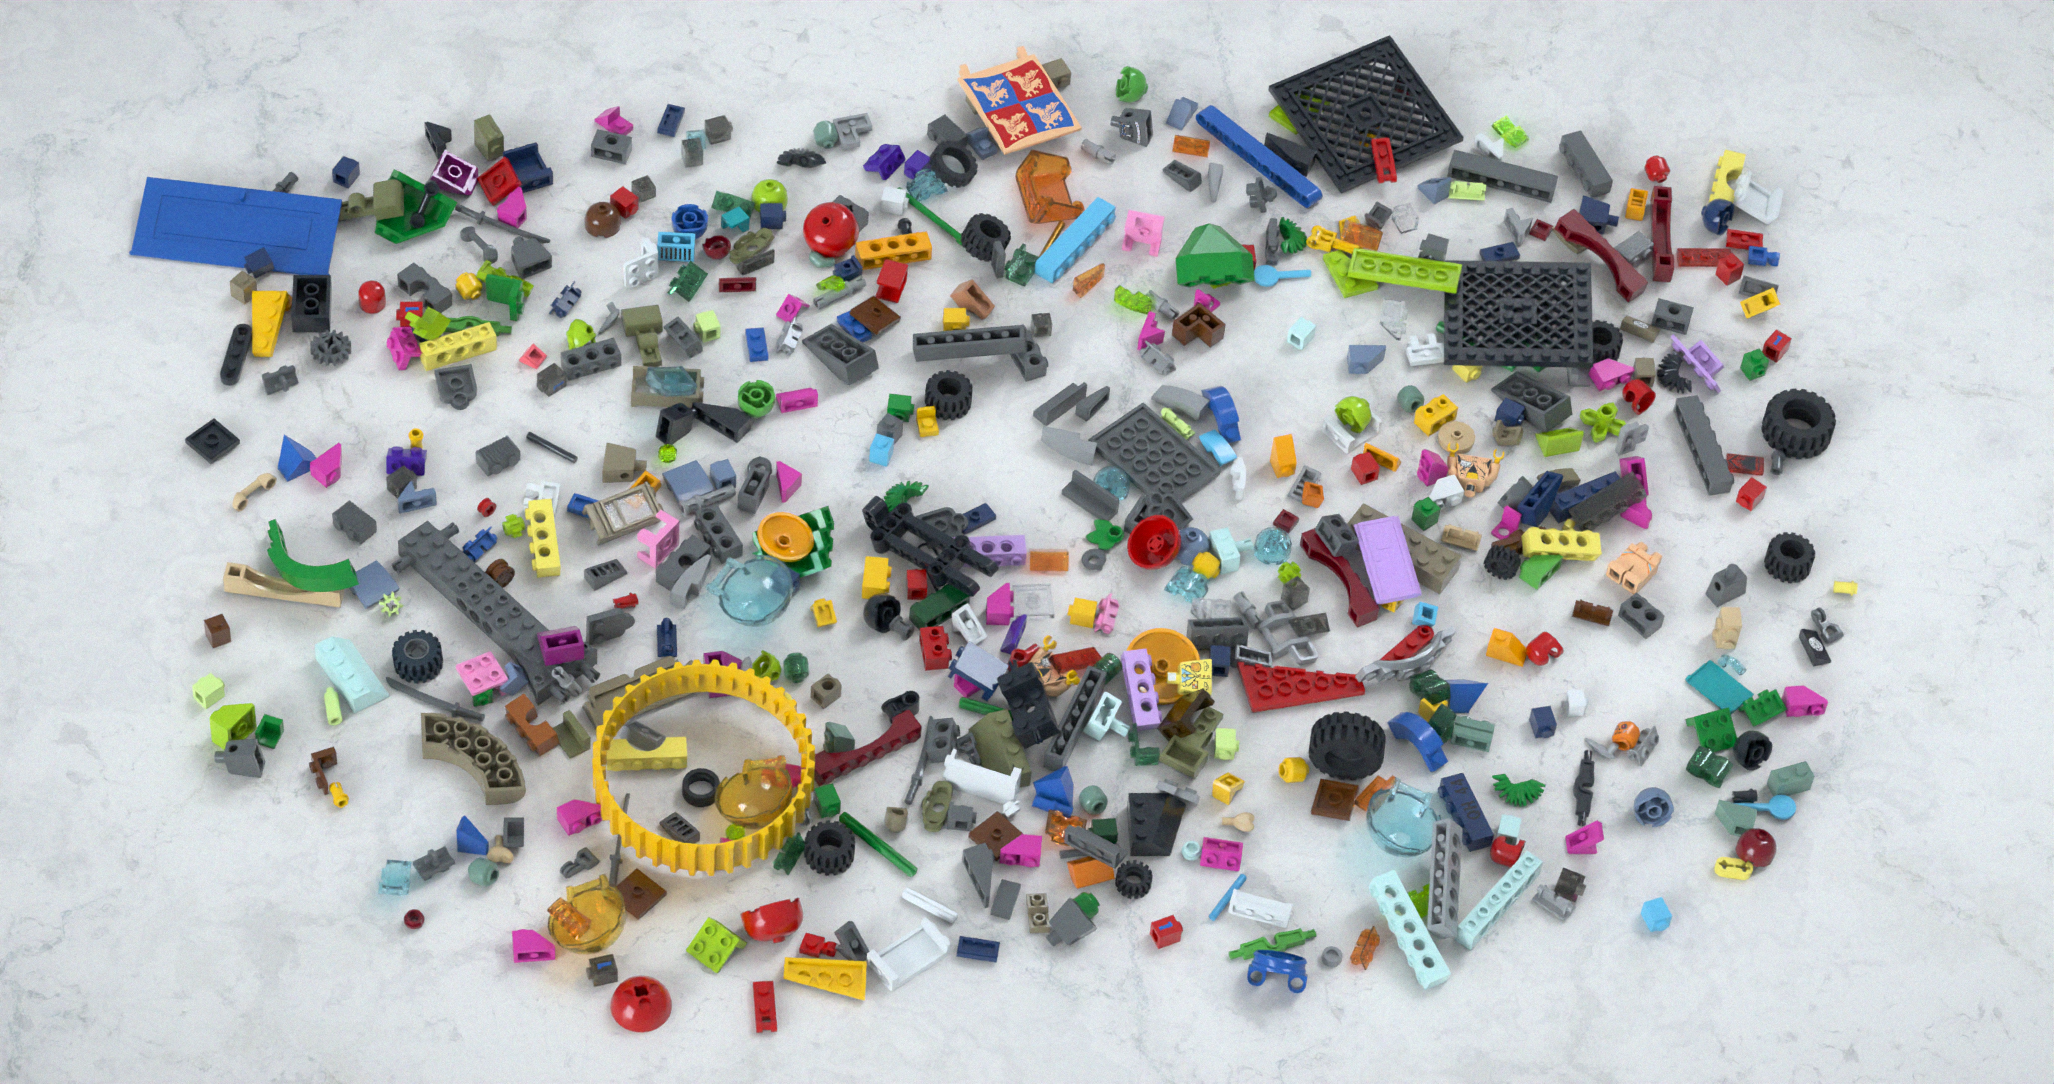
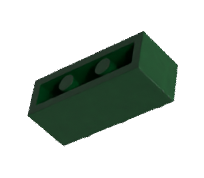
M946 584L936 593H931L924 600L914 603L910 607L909 620L919 631L920 628L936 627L952 618V613L966 603L969 604L970 596Z

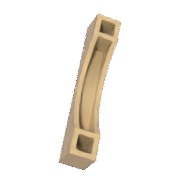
M227 562L223 576L224 591L237 594L341 608L345 593L344 589L331 592L302 590L292 586L284 579L263 574L245 564Z

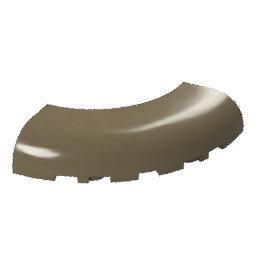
M421 713L423 759L445 761L468 772L481 787L486 805L511 804L525 796L526 787L522 769H520L516 757L512 755L507 749V745L499 737L490 734L485 727L477 723L466 722L461 717L456 719L441 713Z

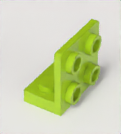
M708 917L687 947L686 952L715 973H719L736 947L744 949L748 942L719 921Z

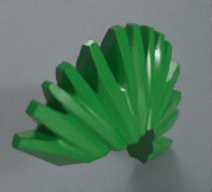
M1281 217L1278 226L1285 240L1280 245L1284 254L1287 253V250L1291 254L1297 253V250L1303 251V248L1307 245L1306 233L1300 231L1301 227H1295L1297 223L1289 222L1290 219L1288 218L1285 221L1284 217Z
M907 481L906 486L900 482V484H895L896 486L889 488L886 491L887 496H884L889 512L898 504L907 503L912 496H922L929 485L922 486V482L918 483V481L910 485V481Z
M1506 774L1492 776L1493 779L1499 781L1493 783V786L1496 787L1494 788L1495 791H1503L1499 797L1502 798L1508 795L1505 803L1509 801V805H1512L1514 802V807H1516L1517 802L1519 807L1522 804L1527 806L1526 799L1532 804V797L1538 800V796L1541 797L1540 793L1544 792L1541 787L1546 786L1535 779L1513 784L1510 783L1511 781Z

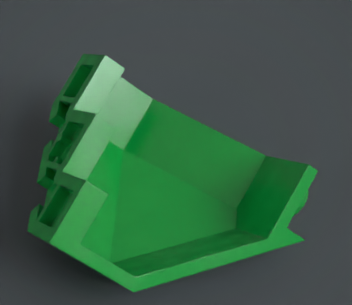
M394 169L388 180H398L403 186L404 216L376 220L375 234L394 244H398L445 227L458 202L438 192L429 201L424 213L425 223L423 227H412L410 218L421 204L425 194V185Z
M1208 223L1195 227L1175 258L1177 283L1181 286L1190 288L1203 283L1218 286L1228 282L1242 285L1255 281L1252 254L1221 226Z
M829 506L798 516L809 525L814 537L813 548L804 559L796 562H784L771 557L760 546L757 531L752 532L753 543L758 551L752 554L777 567L782 564L799 573L800 578L831 567L832 560L829 558V552L833 551V538L830 535L831 531L834 530L835 523Z

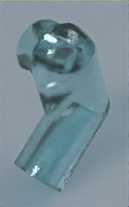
M1723 654L1717 660L1723 668L1729 664L1739 676L1746 672V668L1737 658Z

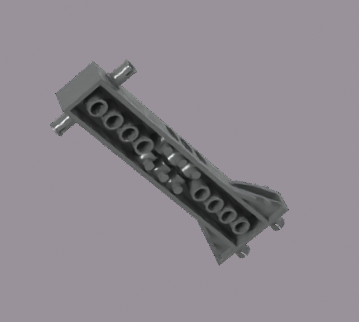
M427 520L398 540V554L401 558L392 563L394 571L400 574L407 567L411 566L505 651L517 665L522 666L529 680L527 683L528 688L533 693L538 706L551 696H554L561 704H565V701L568 702L571 695L552 676L553 669L559 673L555 669L558 666H561L567 674H571L575 679L582 674L591 683L599 679L600 673L593 668L597 664V649L589 646L586 642H584V659L545 666L537 633L549 631V629L449 540L459 533V528L455 523H450V525L440 531Z

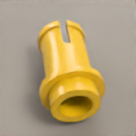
M418 428L412 429L408 434L411 442L410 448H423V432Z
M333 782L329 785V790L334 798L333 803L339 808L345 807L348 804L349 797L344 793L340 782H336L338 787Z

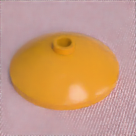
M775 512L769 514L760 522L757 530V538L762 549L768 555L780 561L796 562L802 560L809 555L814 545V537L809 525L803 519L791 513Z

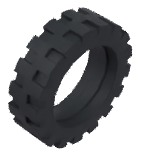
M943 141L938 144L930 155L929 165L932 166V172L935 173L937 178L941 179L942 183H947L950 187H965L971 182L978 171L976 170L978 164L976 163L975 156L973 157L972 152L967 150L964 145H959L958 142ZM942 155L956 158L962 164L965 173H957L949 169L945 165Z

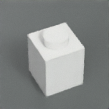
M885 186L881 199V212L902 215L904 208L907 209L909 198H906V190Z

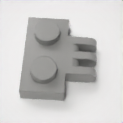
M1634 422L1621 427L1615 448L1618 456L1634 451L1636 444L1646 440L1649 430L1647 424L1639 425L1638 422Z

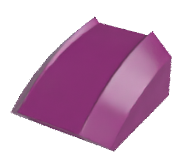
M444 150L429 180L436 181L439 184V189L461 195H472L478 182V168Z

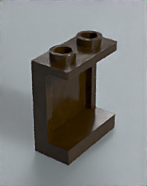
M1203 688L1181 696L1157 727L1158 731L1168 742L1174 735L1183 738L1193 734L1197 728L1189 719L1196 711L1212 706L1215 701Z

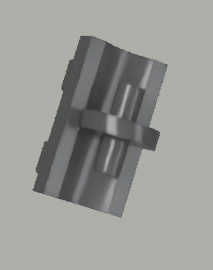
M1256 177L1255 183L1246 184V194L1250 196V207H1259L1261 213L1266 212L1265 204L1268 201L1273 202L1277 197L1276 189L1269 186L1264 187L1262 177Z
M285 365L276 372L262 374L267 395L280 390L284 392L289 391L290 386L299 383L296 369L293 365L289 367Z
M445 846L436 851L430 849L427 855L413 861L414 868L424 881L430 879L433 874L449 870V867L455 864V860L450 856Z

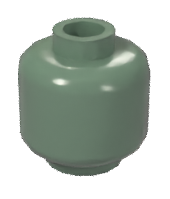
M826 120L817 123L813 130L816 144L825 149L832 148L839 139L836 126L830 121Z
M1408 385L1403 387L1397 396L1398 403L1406 412L1414 413L1420 406L1424 405V396L1416 386Z
M1095 785L1084 788L1078 799L1080 805L1090 815L1102 813L1108 804L1107 796L1101 788Z
M479 857L470 863L468 867L469 878L474 883L488 887L498 880V866L493 861Z

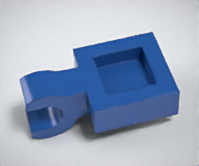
M1749 246L1748 264L1766 266V262H1768L1771 266H1778L1779 252H1767V248Z

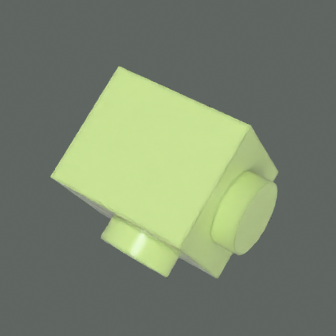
M714 311L696 314L693 327L695 333H699L702 342L719 339L721 326Z
M210 673L192 685L193 697L207 709L225 697L224 682L219 677L216 678Z
M1216 728L1214 758L1234 760L1235 752H1239V740H1236V729Z

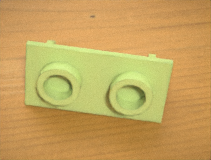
M1454 180L1450 185L1449 198L1485 201L1486 185L1483 182H1470V185H1467V182Z
M1165 407L1162 409L1161 418L1186 440L1195 435L1191 426L1179 419L1170 408Z

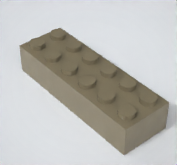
M1363 503L1347 525L1356 536L1355 524L1389 516ZM1401 523L1418 583L1441 594L1458 572L1462 556ZM1358 543L1355 549L1361 552Z

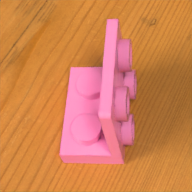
M491 651L456 665L457 672L472 696L492 688L498 690L501 696L506 695V693L501 692L500 687L508 681V678Z

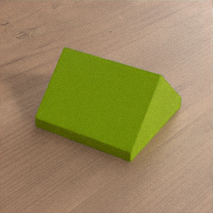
M1568 427L1535 433L1544 457L1580 451L1584 433L1583 430Z

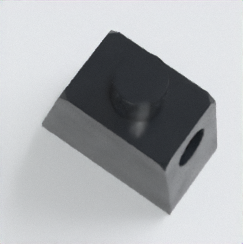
M677 403L661 410L655 437L667 447H670L691 431L693 419L698 417V411L694 407L688 408L683 403Z

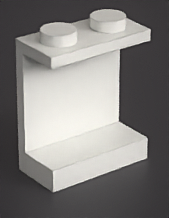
M1371 412L1372 417L1368 426L1361 433H1355L1350 430L1351 426L1348 423L1344 425L1339 419L1334 420L1329 416L1324 419L1322 432L1346 454H1349L1378 435L1381 430L1382 421Z

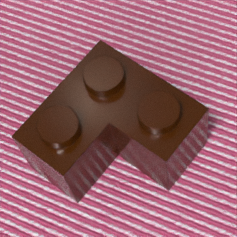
M1199 303L1173 321L1172 336L1184 346L1198 337L1211 348L1224 339L1226 324Z

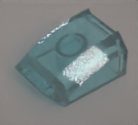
M683 366L648 367L645 381L661 396H690L697 388V384Z

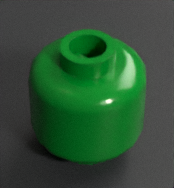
M1082 892L1074 898L1090 919L1098 914L1100 904L1091 892L1089 894Z

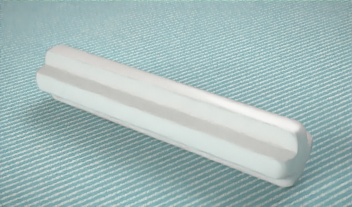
M908 887L903 891L902 898L950 923H954L957 919V912Z

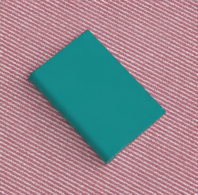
M1711 660L1704 663L1685 679L1687 683L1720 709L1729 707L1731 715L1743 705V701L1754 696L1751 691Z

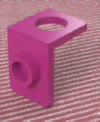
M1200 289L1196 290L1194 306L1201 303L1210 312H1213L1220 306L1221 303L1213 296L1205 294Z
M788 294L776 316L785 322H791L802 306L809 308L810 305L800 298Z
M1505 506L1502 520L1491 531V534L1499 540L1509 537L1512 532L1518 530L1522 515L1509 506ZM1506 529L1509 534L1506 536L1500 535L1498 530Z

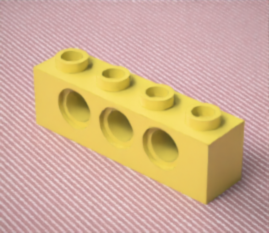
M490 322L419 343V348L422 352L420 360L425 370L429 371L497 350L496 334Z
M552 500L528 501V508H525V518L530 521V525H527L528 537H532V542H529L530 554H534L535 558L532 559V570L536 571L537 578L560 576L561 566ZM537 520H543L544 522L538 523V522H536V521H537ZM541 554H548V556L543 557Z
M1531 527L1522 535L1524 557H1532L1533 555H1561L1566 560L1595 561L1602 554L1600 534L1590 530L1577 532L1573 529L1560 531L1555 528L1543 530L1538 527Z

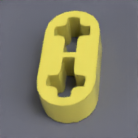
M1720 857L1716 860L1714 871L1721 877L1747 880L1751 877L1753 865L1751 862L1747 861L1746 863L1742 859Z

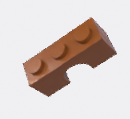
M525 694L504 706L507 713L505 714L506 720L510 725L514 724L516 726V732L521 738L525 737L526 743L532 752L536 751L541 756L560 744L557 733L546 720L539 725L530 724L538 715L535 706Z

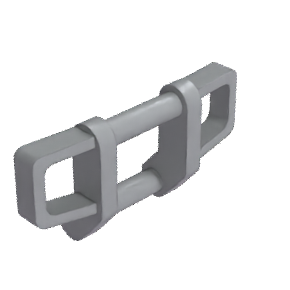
M1284 600L1267 603L1264 610L1269 618L1261 622L1257 629L1260 633H1263L1272 648L1274 657H1281L1289 651L1298 665L1315 663L1318 654L1309 637H1306L1296 621L1297 617ZM1280 608L1284 613L1275 615L1273 609ZM1290 624L1298 638L1287 640L1278 645L1270 630L1276 626ZM1306 648L1310 656L1302 657L1297 650Z

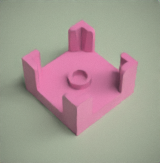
M1129 210L1124 229L1125 236L1122 250L1131 251L1133 241L1151 244L1149 255L1158 257L1165 217Z
M662 510L656 514V518L665 522L666 525L656 535L644 528L637 534V539L650 547V554L645 551H638L637 558L655 569L679 545V520Z

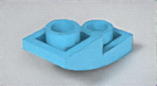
M1215 429L1199 436L1207 453H1213L1219 466L1234 461L1237 458L1228 442Z

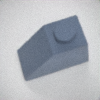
M1349 345L1347 353L1349 374H1368L1384 360L1386 345Z

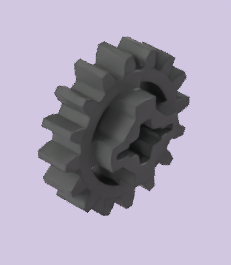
M326 330L325 334L319 332V337L314 336L313 341L310 342L311 355H313L314 360L318 359L319 364L326 362V366L329 363L336 366V362L342 364L343 359L348 360V354H351V341H349L348 336L343 337L342 331L338 334L336 330H333L332 333Z

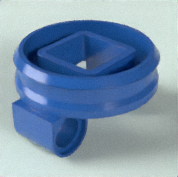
M1256 950L1253 953L1254 960L1249 964L1247 979L1251 985H1262L1265 982L1266 973L1269 971L1289 975L1288 988L1291 992L1301 993L1304 991L1308 977L1305 969L1307 964L1305 958L1274 950ZM1259 971L1262 973V978L1257 981L1253 980L1251 973ZM1294 978H1300L1303 984L1296 988L1292 986L1291 981Z

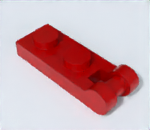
M1372 139L1371 146L1378 184L1384 183V181L1397 182L1390 139Z
M774 981L753 982L756 1033H763V1030L777 1032Z

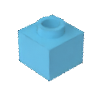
M1419 602L1414 609L1412 624L1433 627L1436 623L1438 606Z

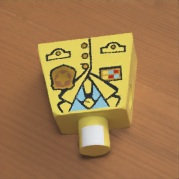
M1212 659L1181 662L1177 672H1167V684H1177V693L1184 696L1203 688L1211 696Z

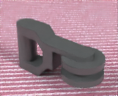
M1819 607L1811 611V617L1820 629V636L1826 644L1844 636L1837 624L1830 623L1829 621L1825 622L1826 614L1822 608ZM1831 629L1834 633L1828 635L1826 630Z
M970 732L958 738L959 752L966 753L971 764L981 766V758L976 750L977 742L973 733ZM972 741L969 746L961 747V745Z
M585 847L577 852L574 863L568 861L560 868V873L565 878H570L584 869H592L599 864L600 860ZM585 857L589 862H584L581 858Z

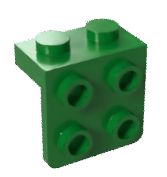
M487 274L485 278L487 300L509 305L510 320L518 321L519 315H523L525 304H523L524 292L522 281Z

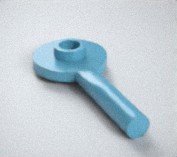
M1261 265L1254 270L1255 282L1265 287L1275 285L1278 279L1311 277V270L1277 271L1269 265Z
M1776 795L1770 799L1769 803H1734L1757 809V811H1769L1773 817L1781 820L1791 818L1796 811L1794 800L1786 795Z

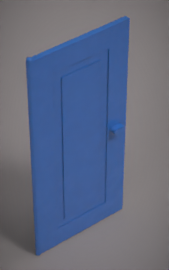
M147 177L132 250L129 251V254L245 268L244 264H246L244 257L265 247L275 268L272 272L298 275H330L329 268L342 199Z

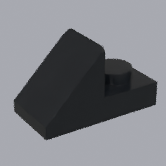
M428 121L424 122L425 136L439 160L444 150H446V143L452 141L451 129Z

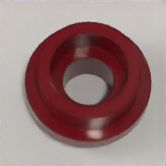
M417 909L409 910L404 916V924L410 929L422 927L425 921L424 915Z

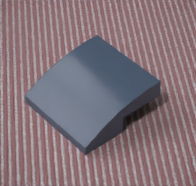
M697 460L662 473L669 491L672 490L677 503L680 500H689L694 495L702 496L714 491L708 476Z
M377 560L356 571L359 585L349 588L353 595L358 596L366 609L383 600V594L388 596L391 595L392 591L395 593L400 589L391 575Z

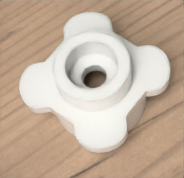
M1011 800L1006 803L1001 814L1006 815L1007 818L1017 814L1021 810L1018 805L1020 801L1013 802Z

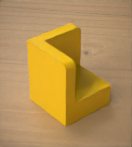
M1423 698L1420 701L1418 714L1430 725H1433L1446 715L1448 702L1444 700L1438 704L1434 699L1428 702Z

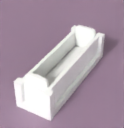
M1234 889L1228 913L1287 928L1293 904H1285Z

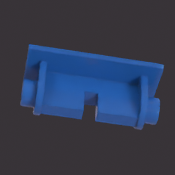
M491 526L486 531L484 529L480 530L475 535L476 540L473 542L469 540L462 547L463 553L473 562L485 553L480 548L481 546L487 551L497 543L498 537L489 532L492 528Z

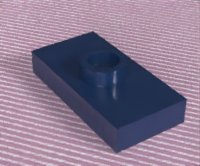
M667 104L657 133L675 137L684 116L685 108Z
M1514 242L1483 248L1479 252L1483 261H1513L1520 258V253Z
M987 503L963 513L968 519V527L962 533L966 535L996 520V514Z
M960 936L956 957L997 963L1000 942Z

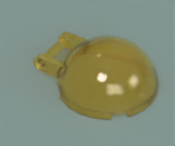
M778 755L777 758L754 761L752 759H745L742 773H736L731 778L725 777L715 792L714 802L725 820L740 828L758 830L772 823L787 809L792 800L793 785L788 770H785V756Z
M605 874L599 875L598 879L581 885L566 887L567 901L562 902L557 910L553 908L548 918V930L551 937L560 947L579 955H592L608 949L618 940L626 924L627 907L622 893L615 886L614 888L609 887Z

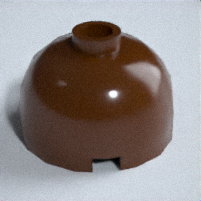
M594 203L587 209L584 218L585 229L594 237L599 235L609 238L620 230V212L611 203Z

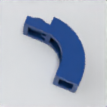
M1223 386L1201 390L1202 396L1210 400L1209 408L1216 418L1219 434L1228 443L1240 441L1241 437L1238 422L1240 421L1228 390Z
M1401 712L1387 722L1395 739H1406L1414 744L1430 772L1436 771L1448 762L1441 748L1443 745L1441 738L1418 715L1410 712Z

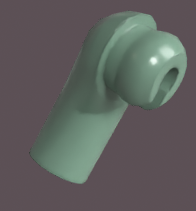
M817 251L809 253V260L818 268L835 265L834 257L824 258Z

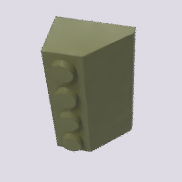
M1008 710L988 713L968 729L969 733H973L977 742L976 750L981 758V766L1011 776L1014 767L1022 769L1020 788L1029 786L1032 771L1022 745L1015 735Z

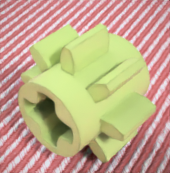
M393 591L388 596L383 594L384 600L379 601L380 605H384L381 608V612L387 611L389 617L394 612L399 615L398 608L403 607L402 603H398L401 600V596L395 597ZM393 600L396 605H392V608H389L386 603H390Z

